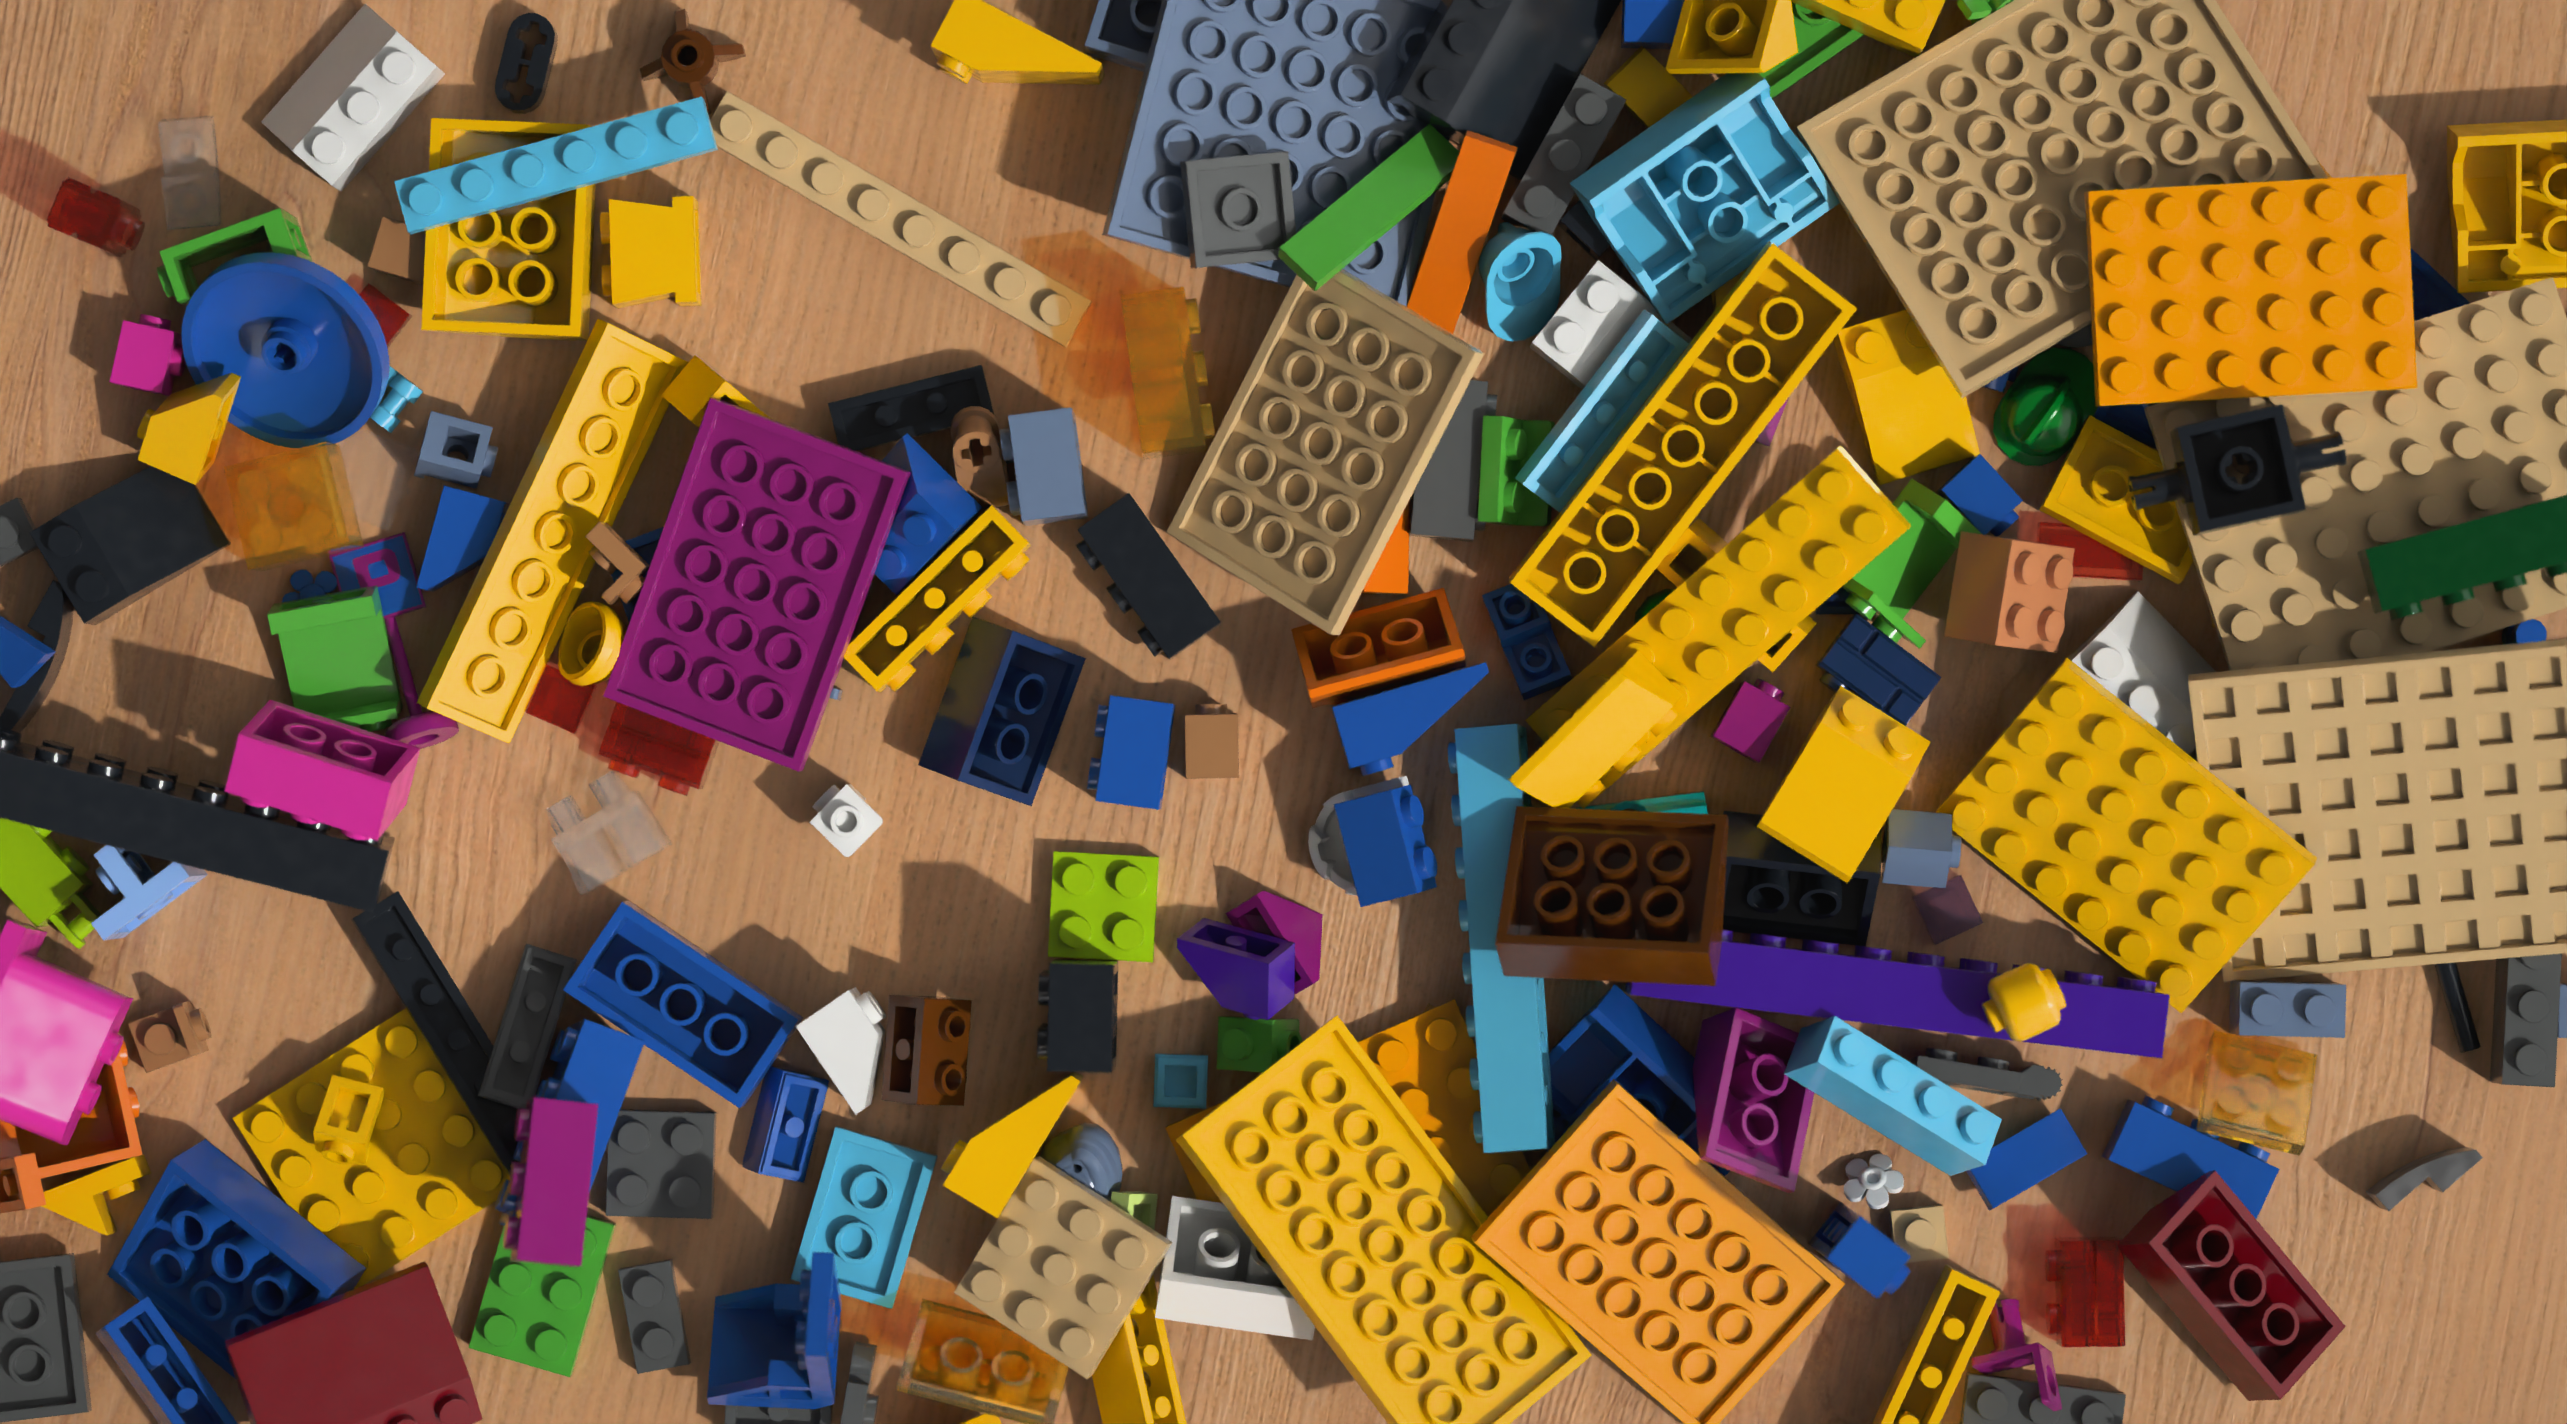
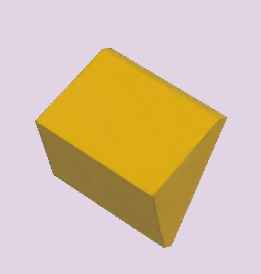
M1684 0L1666 70L1670 74L1764 73L1798 53L1791 0Z

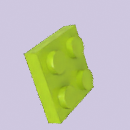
M1054 851L1048 957L1154 962L1159 857Z

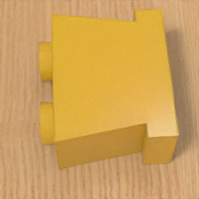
M694 196L672 197V207L609 199V212L600 213L602 244H610L611 265H602L603 296H612V305L617 309L674 297L675 302L680 307L702 306L698 200Z

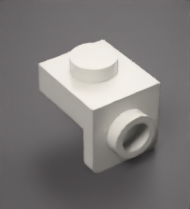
M846 784L841 790L835 785L831 786L812 806L818 814L810 821L845 857L853 855L883 823L882 817L864 801L866 798L851 784Z

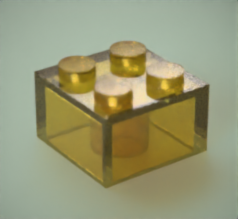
M322 442L224 467L248 570L266 571L364 547L340 444Z

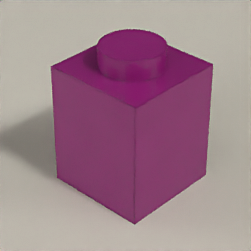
M1757 678L1753 685L1746 681L1741 682L1710 737L1749 760L1759 763L1791 708L1781 702L1785 693L1760 678Z

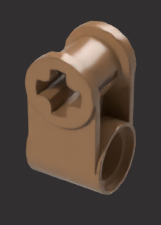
M980 406L964 408L955 414L951 422L955 481L983 507L982 509L989 508L991 505L993 507L1009 505L1007 482H1010L1008 465L1003 459L998 422L995 415L988 409Z

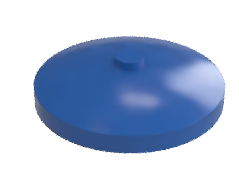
M270 252L247 254L231 259L213 270L205 278L190 298L185 309L181 330L182 348L188 370L195 384L198 385L231 372L241 376L228 421L240 430L262 441L278 446L300 449L319 448L338 443L353 435L368 421L385 394L390 372L389 353L379 322L366 302L351 286L333 272L309 260L293 255Z

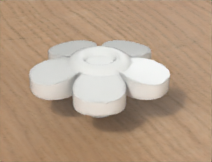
M1883 1154L1873 1155L1869 1160V1167L1863 1159L1857 1158L1851 1160L1845 1168L1846 1176L1851 1179L1844 1185L1846 1198L1851 1202H1859L1866 1196L1867 1204L1872 1209L1886 1207L1889 1203L1888 1192L1893 1194L1899 1193L1904 1187L1903 1175L1899 1171L1891 1170L1892 1161L1890 1157Z

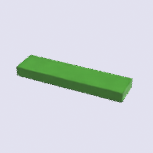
M1428 124L1279 248L1278 257L1314 291L1318 290L1448 182L1460 151L1431 124Z

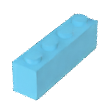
M1836 1016L1800 1029L1784 1074L1949 1176L1986 1165L2002 1121L1995 1114Z

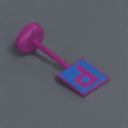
M399 533L329 555L339 592L378 586L388 640L410 714L409 717L393 723L386 730L385 737L422 749L455 736L459 732L457 721L434 711L422 712L421 705L417 703L419 699L395 618L396 616L427 607L422 589L416 588L419 578L406 533Z

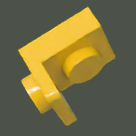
M332 1074L313 1130L315 1150L320 1152L327 1160L337 1164L348 1165L352 1161L366 1164L369 1156V1140L384 1098V1088Z

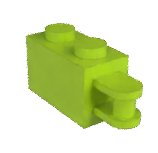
M0 818V888L36 928L47 927L52 922L76 948L81 949L86 944L84 938L95 929L91 923L101 916V913L83 895L93 885L85 875L90 869L89 866L71 847L67 846L62 850L49 836L53 831ZM74 903L81 910V913L69 922L61 913Z

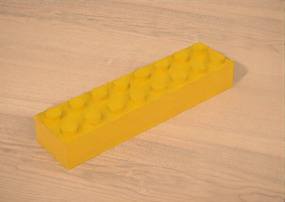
M1768 241L1561 512L1556 515L1509 576L1510 583L1595 647L1857 308Z

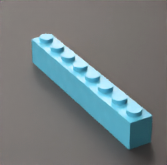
M1519 724L1455 729V742H1449L1448 744L1449 768L1451 774L1458 773L1459 794L1452 795V818L1455 826H1461L1463 846L1457 847L1455 850V866L1458 878L1465 879L1466 900L1459 901V922L1462 932L1468 931L1470 948V952L1463 953L1462 970L1465 984H1472L1473 1005H1469L1466 1008V1026L1469 1037H1476L1477 1058L1470 1059L1469 1072L1472 1089L1479 1090L1481 1111L1474 1112L1473 1130L1476 1143H1483L1484 1153L1492 1154L1550 1150L1555 1144L1544 978L1504 976L1495 944L1516 806L1532 807L1531 795L1517 788L1509 780L1528 760L1526 727Z

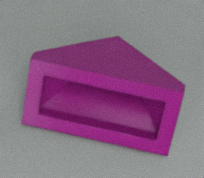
M1264 890L1225 913L1233 926L1295 942L1294 995L1319 980L1323 914Z

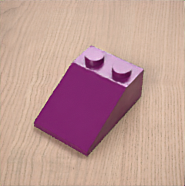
M1733 1008L1704 1019L1692 1069L1699 1158L1788 1194L1795 1192L1814 1098V1092L1784 1074L1799 1033L1738 1008Z

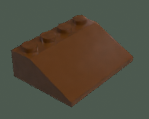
M1516 806L1495 941L1504 976L1716 986L1723 933L1728 815Z

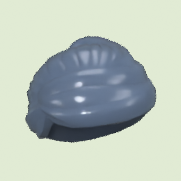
M1083 1123L1059 1133L1044 1146L1040 1154L1041 1158L1111 1202L1112 1192L1120 1191L1123 1170L1120 1152L1110 1134L1098 1124Z

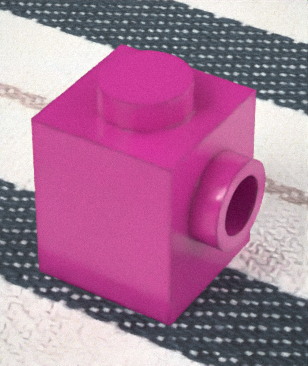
M140 314L138 323L123 320L109 382L123 387L169 396L172 392L175 376L182 377L186 368L182 337L180 333L170 330L172 321L145 314Z

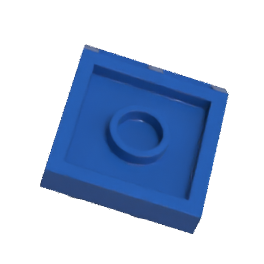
M812 1252L811 1270L802 1269L800 1284L775 1283L715 1297L707 1391L709 1405L818 1409L834 1404L842 1308L834 1253Z

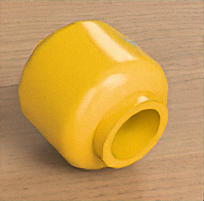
M2025 963L1991 979L1988 984L1990 1000L1982 1003L1983 1010L1993 1031L1997 1033L2004 1029L2011 1039L2018 1042L2027 1040L2058 1025L2060 1009L2066 1007L2063 994L2051 970L2046 968L2041 971L2038 966L2032 963Z

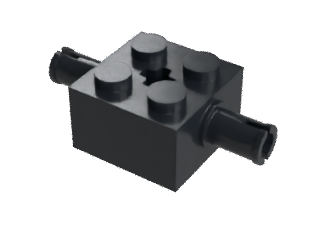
M2283 404L2176 427L2170 432L2176 458L2174 468L2135 477L2129 476L2128 487L2129 492L2152 488V492L2131 497L2135 511L2141 510L2144 507L2181 500L2183 504H2186L2192 534L2196 536L2297 514L2306 510L2300 484V473L2337 465H2346V452L2344 449L2326 454L2322 453V450L2339 447L2344 444L2339 431L2333 432V434L2293 442L2289 435ZM2232 457H2236L2239 465L2247 464L2249 467V474L2241 479L2242 484H2238L2235 477H2228L2225 468L2232 464Z

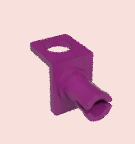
M2000 1300L2001 1307H1998L1996 1302L1989 1316L1995 1350H1992L1990 1354L1971 1358L1972 1367L1987 1375L2034 1364L2042 1403L2052 1411L2062 1410L2052 1352L2040 1343L2026 1344L2019 1311V1300Z

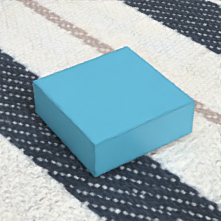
M1156 1053L1153 1107L1206 1109L1208 1055Z

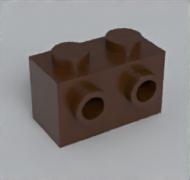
M889 995L882 1086L883 1101L914 1105L964 1106L972 1000L938 996Z

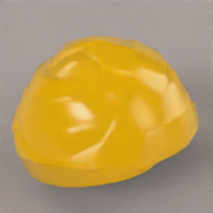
M590 601L581 604L569 615L559 643L558 667L562 676L572 684L578 686L592 685L610 678L627 631L625 623L615 610L603 603Z

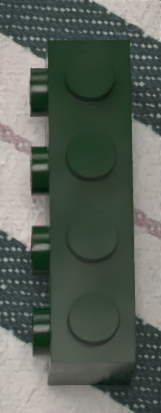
M2567 495L2359 551L2358 556L2374 614L2389 610L2391 620L2423 612L2420 601L2441 596L2443 606L2475 598L2472 587L2493 582L2495 592L2527 584L2524 574L2527 572L2545 568L2547 578L2567 573Z

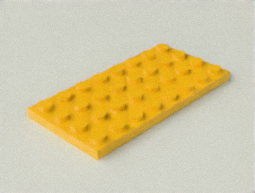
M1338 1015L1326 1022L1176 1139L1388 1424H1510L1592 1356L1565 1320L1474 1243L1471 1236L1486 1221L1488 1216Z

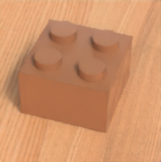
M1961 531L1944 636L1995 646L2058 653L2060 637L2065 627L2064 612L2068 587L2073 577L2072 562L2075 548Z

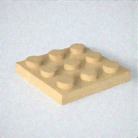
M1039 1156L1032 1161L954 1293L1088 1379L1093 1375L1171 1246L1172 1241Z

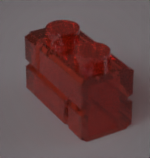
M69 177L62 182L46 219L48 227L119 258L126 254L127 249L135 250L145 228V222L140 220L139 208Z
M616 702L599 750V755L610 758L608 765L610 770L634 778H638L641 769L660 776L657 786L687 796L690 786L703 789L720 741Z
M2058 1237L2054 1238L2055 1250H2046L2047 1282H2055L2056 1303H2047L2046 1327L2048 1335H2056V1343L2059 1346H2125L2124 1253L2117 1246L2122 1241L2121 1238Z

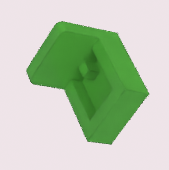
M1218 1016L1217 1069L1250 1072L1265 1071L1302 1042V1037L1299 1033V1020L1291 1018L1253 1020L1247 1017Z

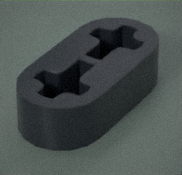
M526 13L512 22L508 30L495 81V93L498 100L506 109L514 113L526 114L534 111L541 105L557 49L558 35L555 27L545 17L537 13ZM533 24H538L539 32L547 37L545 45L536 44L531 61L526 60L524 57L527 45L519 39L521 31L530 32ZM522 66L529 69L526 83L534 88L532 96L523 95L520 103H514V95L506 90L508 82L517 83Z

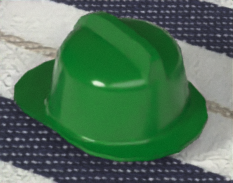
M2070 348L2049 349L2037 354L2026 364L2000 400L1994 413L1993 432L1996 441L2010 459L2023 465L2043 466L2058 460L2069 450L2085 419L2089 415L2093 417L2097 409L2095 403L2094 365L2085 355Z

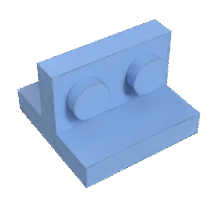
M106 845L94 854V857L101 865L96 869V873L112 894L116 895L121 892L125 898L91 924L103 940L124 938L208 874L203 869L172 862L155 875L140 853Z

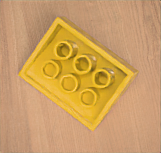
M431 118L429 171L592 126L590 124ZM596 184L426 230L421 330L529 339L587 341L589 338Z

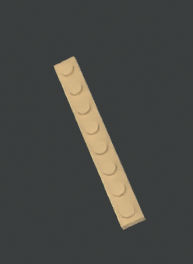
M728 91L710 119L717 147L1065 348H1067L1092 304V301Z

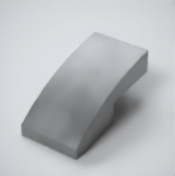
M2469 1147L2433 1153L2395 1170L2367 1190L2366 1193L2379 1208L2390 1211L2424 1180L2434 1190L2444 1192L2483 1157L2476 1149Z

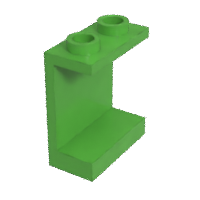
M278 208L159 251L164 265L157 267V273L167 297L174 296L177 302L187 306L190 298L199 287L192 269L193 266L265 240H269L273 253L293 255L312 262L297 218Z
M1911 479L1892 503L1911 524V527L1842 587L1850 593L1845 602L1868 620H1871L1873 616L1876 617L1871 625L1895 643H1898L1902 637L1920 649L1926 640L1903 618L1959 547L1961 531L1981 533L1946 499L1916 480Z
M378 586L272 605L267 617L271 635L278 634L293 706L351 726L360 725V729L369 732L390 727L392 725L391 719L399 717L403 705Z

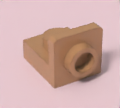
M600 521L585 536L594 545L589 554L608 573L612 574L616 569L623 573L601 597L608 604L615 605L620 599L628 604L641 592L645 581L643 576L648 572L650 565L608 523Z
M191 1001L174 1005L169 1009L128 1023L146 1073L209 1051L206 1039L212 1036L209 1023L201 1008L194 1010Z

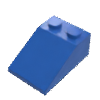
M1485 662L1332 707L1349 769L1360 766L1362 776L1393 768L1391 757L1402 754L1489 673L1487 663Z

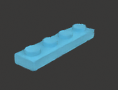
M1644 309L1515 479L1558 512H1561L1689 343Z

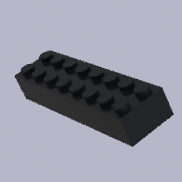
M0 728V818L374 912L380 898L395 840L394 837L384 835L385 832L377 841L373 839H352L344 835L341 829L327 824H307L295 820L289 812L271 806L259 808L245 804L240 798L230 796L229 793L225 792L226 785L199 780L198 786H191L177 782L178 774L169 770L147 767L146 773H140L125 769L127 761L118 757L96 753L94 759H86L74 756V747L70 745L43 740L42 746H35L20 742L21 733Z

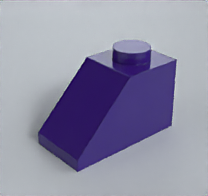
M1207 918L1201 919L1177 938V949L1223 1008L1243 1013L1249 1019L1269 1020L1294 1000L1295 942Z

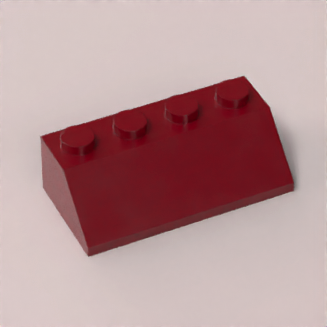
M2215 1170L2207 1172L2151 1208L2117 1245L2248 1401L2281 1400L2346 1327Z

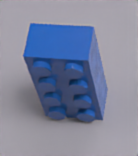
M630 901L621 902L563 989V991L629 1035L644 1040V1045L738 1108L746 1105L796 1030L795 1026L800 1024L803 1019L802 1016Z
M583 1019L572 1024L571 1027H567L565 1031L560 1030L550 1055V1060L558 1063L553 1076L549 1077L547 1081H541L535 1098L598 1104L590 1193L645 1041ZM518 1141L513 1156L514 1160L520 1162L523 1141ZM507 1179L502 1185L495 1204V1210L502 1212L498 1224L505 1226L507 1216L515 1217L517 1195H509V1180Z

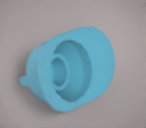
M1502 222L1498 226V234L1490 239L1482 249L1478 264L1479 273L1485 285V313L1488 326L1497 337L1509 342L1523 341L1538 334L1546 326L1557 310L1560 297V265L1562 255L1561 245L1553 235L1543 231L1532 232L1521 227L1516 228L1509 222Z

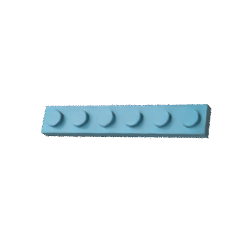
M698 97L396 180L394 183L407 231L410 234H415L717 151L718 148L705 100L703 97Z

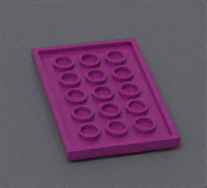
M710 398L603 697L795 771H803L911 472L720 399Z

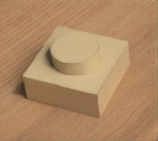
M1943 1205L1889 1210L1892 1241L1911 1256L1907 1263L1949 1258Z

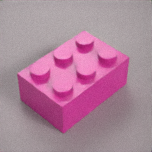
M269 700L238 734L225 792L240 796L242 802L253 807L265 808L271 806L289 812L295 820L303 823H323L339 828L344 835L352 839H373L377 841L407 804L421 748Z

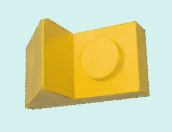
M142 1154L45 1191L46 1205L42 1207L103 1235L108 1236L116 1233L117 1230L103 1192L107 1191L110 1200L141 1189L137 1179L152 1174L145 1155Z

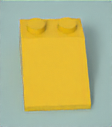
M954 0L930 45L936 59H938L937 64L941 66L939 70L964 84H968L970 78L973 77L982 83L1100 85L1105 76L1101 62L982 0Z
M1906 309L1840 330L1833 341L1878 486L1980 454L1966 396L1962 399L1960 398Z
M1840 686L1816 718L1757 827L1848 883L1912 778L1930 741Z
M1072 1072L976 1133L968 1143L959 1139L941 1167V1170L949 1174L943 1186L998 1219L1084 1076L1078 1072Z

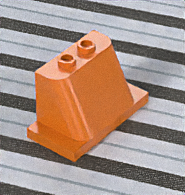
M124 1040L113 1064L109 1066L104 1063L96 1081L97 1084L102 1086L99 1098L89 1115L82 1112L68 1145H62L0 1120V1213L46 1205L41 1178L142 1155L134 1119L139 1117V1102L134 1089L127 1087L123 1069L128 1064V1053Z

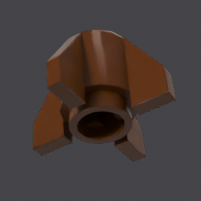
M685 9L675 11L676 32L666 40L662 47L661 57L640 68L643 81L669 75L675 83L684 88H690L694 98L703 97L708 114H711L704 86L711 82L717 74L719 61L722 63L746 57L744 46L742 44L712 45L705 35L691 30ZM693 48L697 53L696 61L688 66L680 64L679 60L685 58V51Z

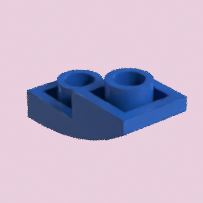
M1512 584L1482 595L1523 700L1567 684L1572 679L1544 608Z
M2060 1108L1992 1147L1986 1165L1966 1172L1990 1211L2087 1155V1152Z

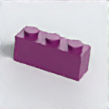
M534 1097L527 1100V1109H518L514 1137L515 1141H523L521 1163H512L509 1179V1195H517L515 1217L507 1216L503 1236V1248L512 1249L510 1261L566 1267L582 1266L598 1104Z

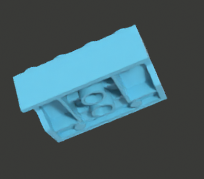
M1726 73L1570 182V185L1600 232L1666 324L1748 268L1768 241L1778 247L1840 203L1809 151L1789 128L1770 96V86L1759 73Z

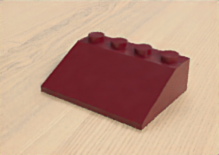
M425 1261L224 1341L250 1424H473L483 1420L469 1372L431 1272Z

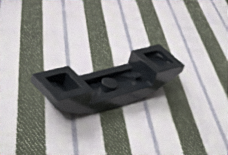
M52 581L27 625L29 628L44 635L45 638L42 643L56 651V653L25 684L15 689L0 716V728L20 733L38 712L57 679L70 640L74 609L59 581Z

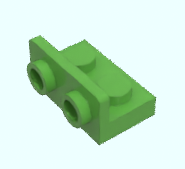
M1483 415L1478 505L1479 522L1515 526L1550 525L1552 506L1516 480L1515 477L1555 426L1553 421L1521 420L1506 416Z

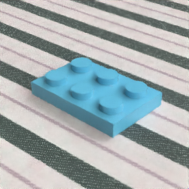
M836 1126L791 1280L800 1282L802 1269L811 1270L812 1252L834 1253L840 1294L892 1309L938 1155Z

